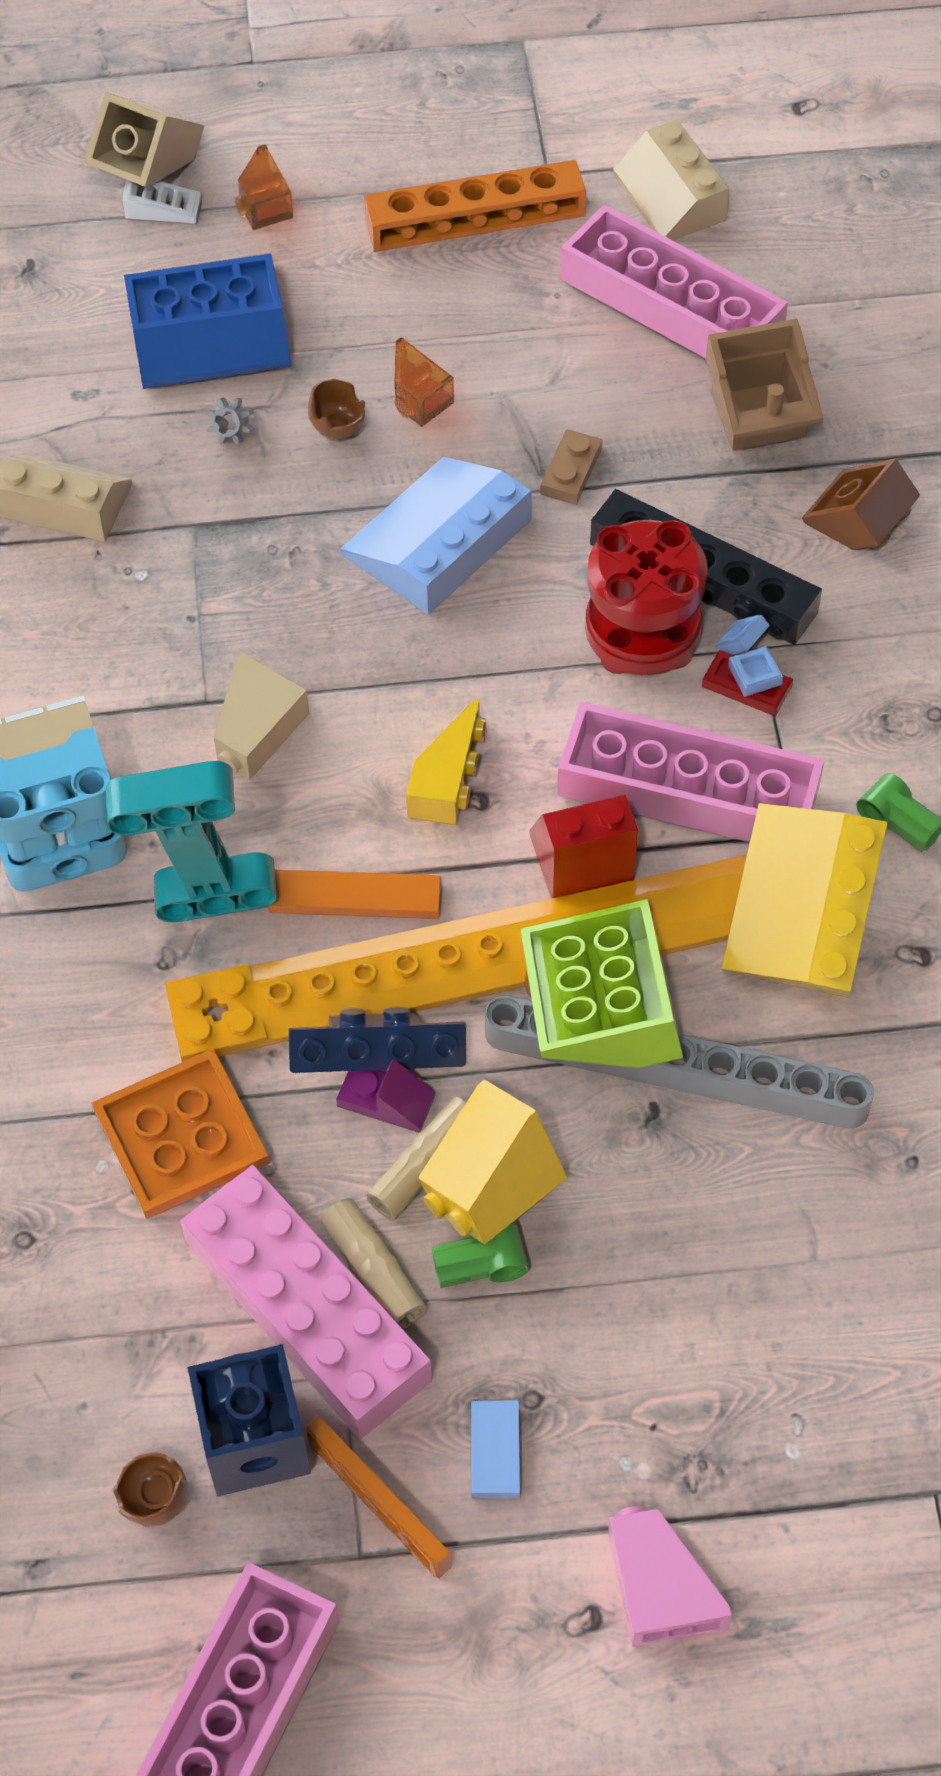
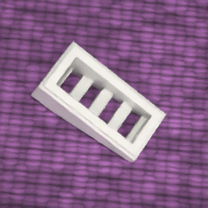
M126 180L122 197L125 218L196 224L202 194L195 190L161 181L149 187H144ZM181 203H187L186 209L180 208Z

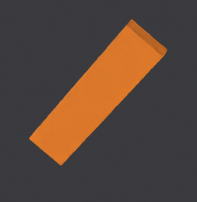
M275 869L277 899L272 905L268 906L269 913L439 919L441 875Z
M320 1416L307 1426L309 1446L435 1578L438 1577L440 1579L451 1568V1553Z

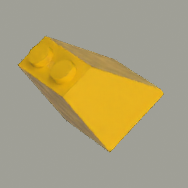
M484 1080L477 1085L418 1179L426 1193L423 1197V1202L437 1219L445 1217L462 1236L469 1234L485 1245L565 1181L567 1176L537 1111Z

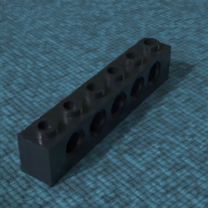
M616 488L591 519L590 545L592 546L597 542L599 532L611 525H621L638 520L661 522L678 520L685 523L691 531V536L701 546L707 560L706 588L701 601L732 614L738 620L762 615L770 625L766 631L774 638L783 639L796 645L818 614L822 588Z

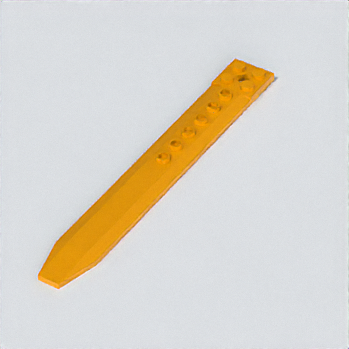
M747 855L259 965L249 966V964L164 982L181 1061L184 1062L213 1048L217 1056L221 1057L289 1041L288 1028L329 1026V1016L339 1015V1011L343 1009L356 1008L365 1010L366 1014H383L385 1008L404 1007L410 1009V1013L525 987L527 967L521 928L644 899L649 901L661 955L728 941ZM212 1007H220L227 1010L221 1014L222 1019L219 1021H213L211 1016L204 1015Z

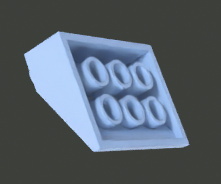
M443 457L340 549V553L429 615L531 521V490L501 470Z

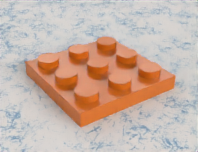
M214 1048L91 1102L93 1111L145 1219H149L232 1181L251 1165L258 1169L270 1163L269 1155Z

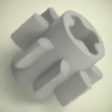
M225 398L218 399L217 404L220 409L218 411L211 409L206 412L212 418V426L206 429L207 432L215 431L220 436L219 444L225 443L231 436L235 444L243 442L240 432H251L254 430V427L248 424V416L252 415L254 411H245L241 407L242 398L235 399L230 406ZM232 413V421L237 423V425L229 429V422L224 419V416Z

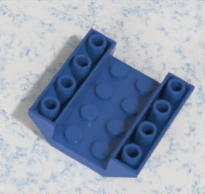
M271 253L124 274L143 389L291 367L283 308Z

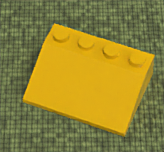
M759 803L721 970L849 998L888 822L847 813Z

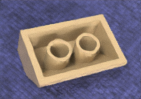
M678 119L646 130L613 168V175L652 230L671 240L719 224L727 219L729 188Z
M28 454L4 457L0 464V517L105 542L132 486V479Z

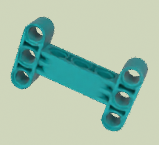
M206 761L120 776L110 780L106 785L107 828L112 833L123 836L155 831L173 866L162 868L154 874L155 915L164 922H183L260 909L272 905L277 899L274 859L272 856L261 852L229 856L212 822L228 818L235 812L233 768L225 762Z

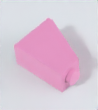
M634 1506L622 1509L617 1512V1516L610 1517L608 1535L632 1647L729 1629L732 1617L729 1604L658 1509L645 1511V1508L642 1506Z

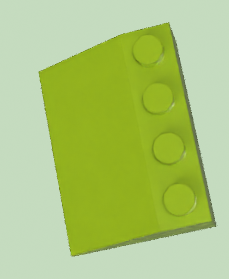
M648 899L521 928L538 1043L542 1058L642 1068L683 1058L659 941Z

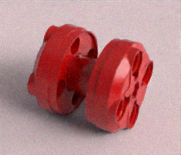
M638 520L621 525L607 526L597 535V542L593 546L588 559L587 581L591 596L586 608L585 631L589 645L601 659L602 666L607 671L614 674L652 675L671 669L683 668L692 660L693 652L697 648L701 636L702 610L700 602L706 588L708 567L706 556L701 546L691 536V531L685 523L678 520L664 522Z

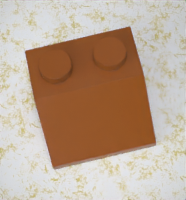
M897 459L846 468L839 473L803 515L802 520L806 525L852 550L865 547L874 549L884 544L889 539V532L894 526L910 514V507L919 498L920 494Z

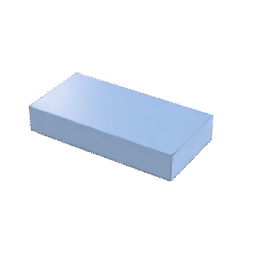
M519 1400L471 1401L472 1499L520 1498Z

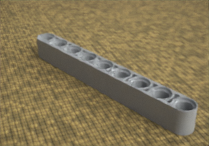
M501 995L488 1002L485 1008V1037L487 1042L498 1050L850 1129L860 1127L866 1122L874 1096V1088L871 1082L865 1076L858 1073L679 1034L683 1053L681 1060L685 1062L682 1065L663 1062L642 1068L542 1058L531 1000ZM501 1020H509L513 1022V1024L509 1026H500L497 1025L496 1022ZM723 1068L729 1073L717 1075L711 1069ZM759 1077L767 1078L772 1084L762 1085L754 1079ZM808 1087L813 1089L816 1094L806 1095L798 1089ZM853 1097L860 1102V1104L850 1105L846 1103L842 1098Z

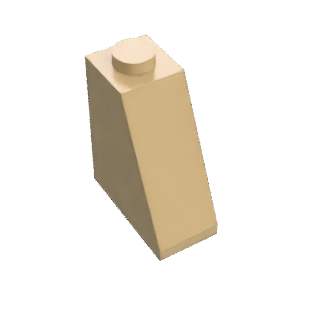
M241 652L235 662L213 737L217 761L229 764L233 768V774L237 772L250 780L308 716L307 690Z

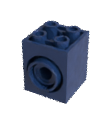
M283 1344L251 1352L238 1353L222 1359L187 1367L205 1456L217 1497L311 1474Z

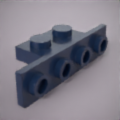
M404 1007L385 1008L383 1014H366L365 1010L356 1008L343 1009L339 1011V1015L329 1016V1026L288 1028L289 1069L292 1073L388 1070L391 1060L397 1061L406 1069L463 1067L466 1065V1022L421 1023L416 1013H410V1009Z

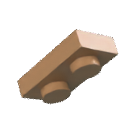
M566 429L540 485V495L577 505L602 450V439Z

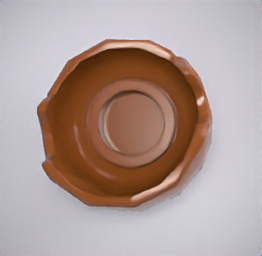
M338 379L322 380L312 387L308 402L309 420L317 431L329 438L341 439L350 437L364 424L365 401L358 400L355 395L354 386L349 382Z
M153 1452L137 1455L125 1465L117 1485L113 1488V1492L120 1509L118 1511L122 1516L144 1527L165 1525L179 1515L186 1503L188 1484L182 1467L173 1457Z

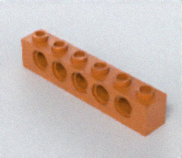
M575 159L364 195L365 220L373 250L378 252L584 217L586 188Z

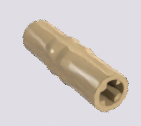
M453 1097L427 1127L415 1135L411 1144L400 1152L392 1166L366 1193L369 1203L384 1217L395 1220L422 1190L423 1187L418 1177L465 1106L466 1102L463 1099Z
M343 1199L329 1207L322 1215L321 1222L345 1256L350 1269L358 1276L360 1283L402 1329L414 1324L423 1316L426 1306L402 1272L397 1260L389 1253L385 1242L376 1234L353 1199Z

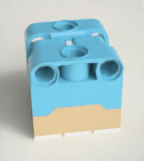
M84 696L0 719V855L8 881L17 890L31 891L120 864L126 856L127 850L124 836L112 833L107 828L106 785L111 779Z

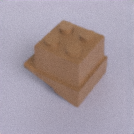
M798 319L708 335L706 362L712 376V396L732 450L806 437L808 425L823 423V414L809 367V357Z

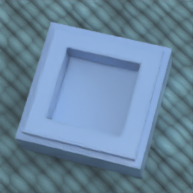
M762 615L737 620L716 643L715 647L718 651L720 649L732 655L747 652L770 625Z
M767 646L729 658L728 667L744 697L782 685L783 676Z

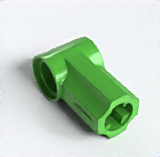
M884 774L856 803L857 810L862 817L888 822V828L921 852L927 851L941 834V818L912 798L910 788L901 778L894 774Z
M514 1223L507 1226L485 1245L473 1237L432 1246L434 1266L440 1288L489 1278L490 1281L497 1283L509 1282L524 1276L529 1270L519 1229Z

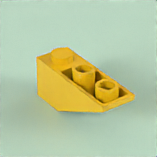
M473 700L414 760L406 793L407 818L456 825L459 811L467 810L470 786L466 785L468 775L475 776L478 752L474 751L476 742H483L486 729V718L480 717L479 700Z

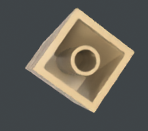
M105 92L84 163L141 186L149 187L194 160L205 125L142 101Z

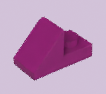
M391 1060L387 1072L381 1070L348 1071L336 1101L337 1107L420 1133L435 1098V1091L400 1063Z

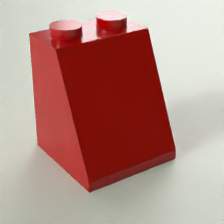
M626 795L542 814L531 827L529 834L551 899L634 880L638 828Z

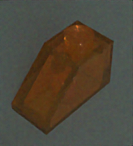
M266 144L260 145L238 179L239 196L235 197V204L240 217H246L253 230L293 218L291 190Z
M400 337L397 339L394 375L395 406L403 417L410 418L423 427L454 403V377L404 338Z

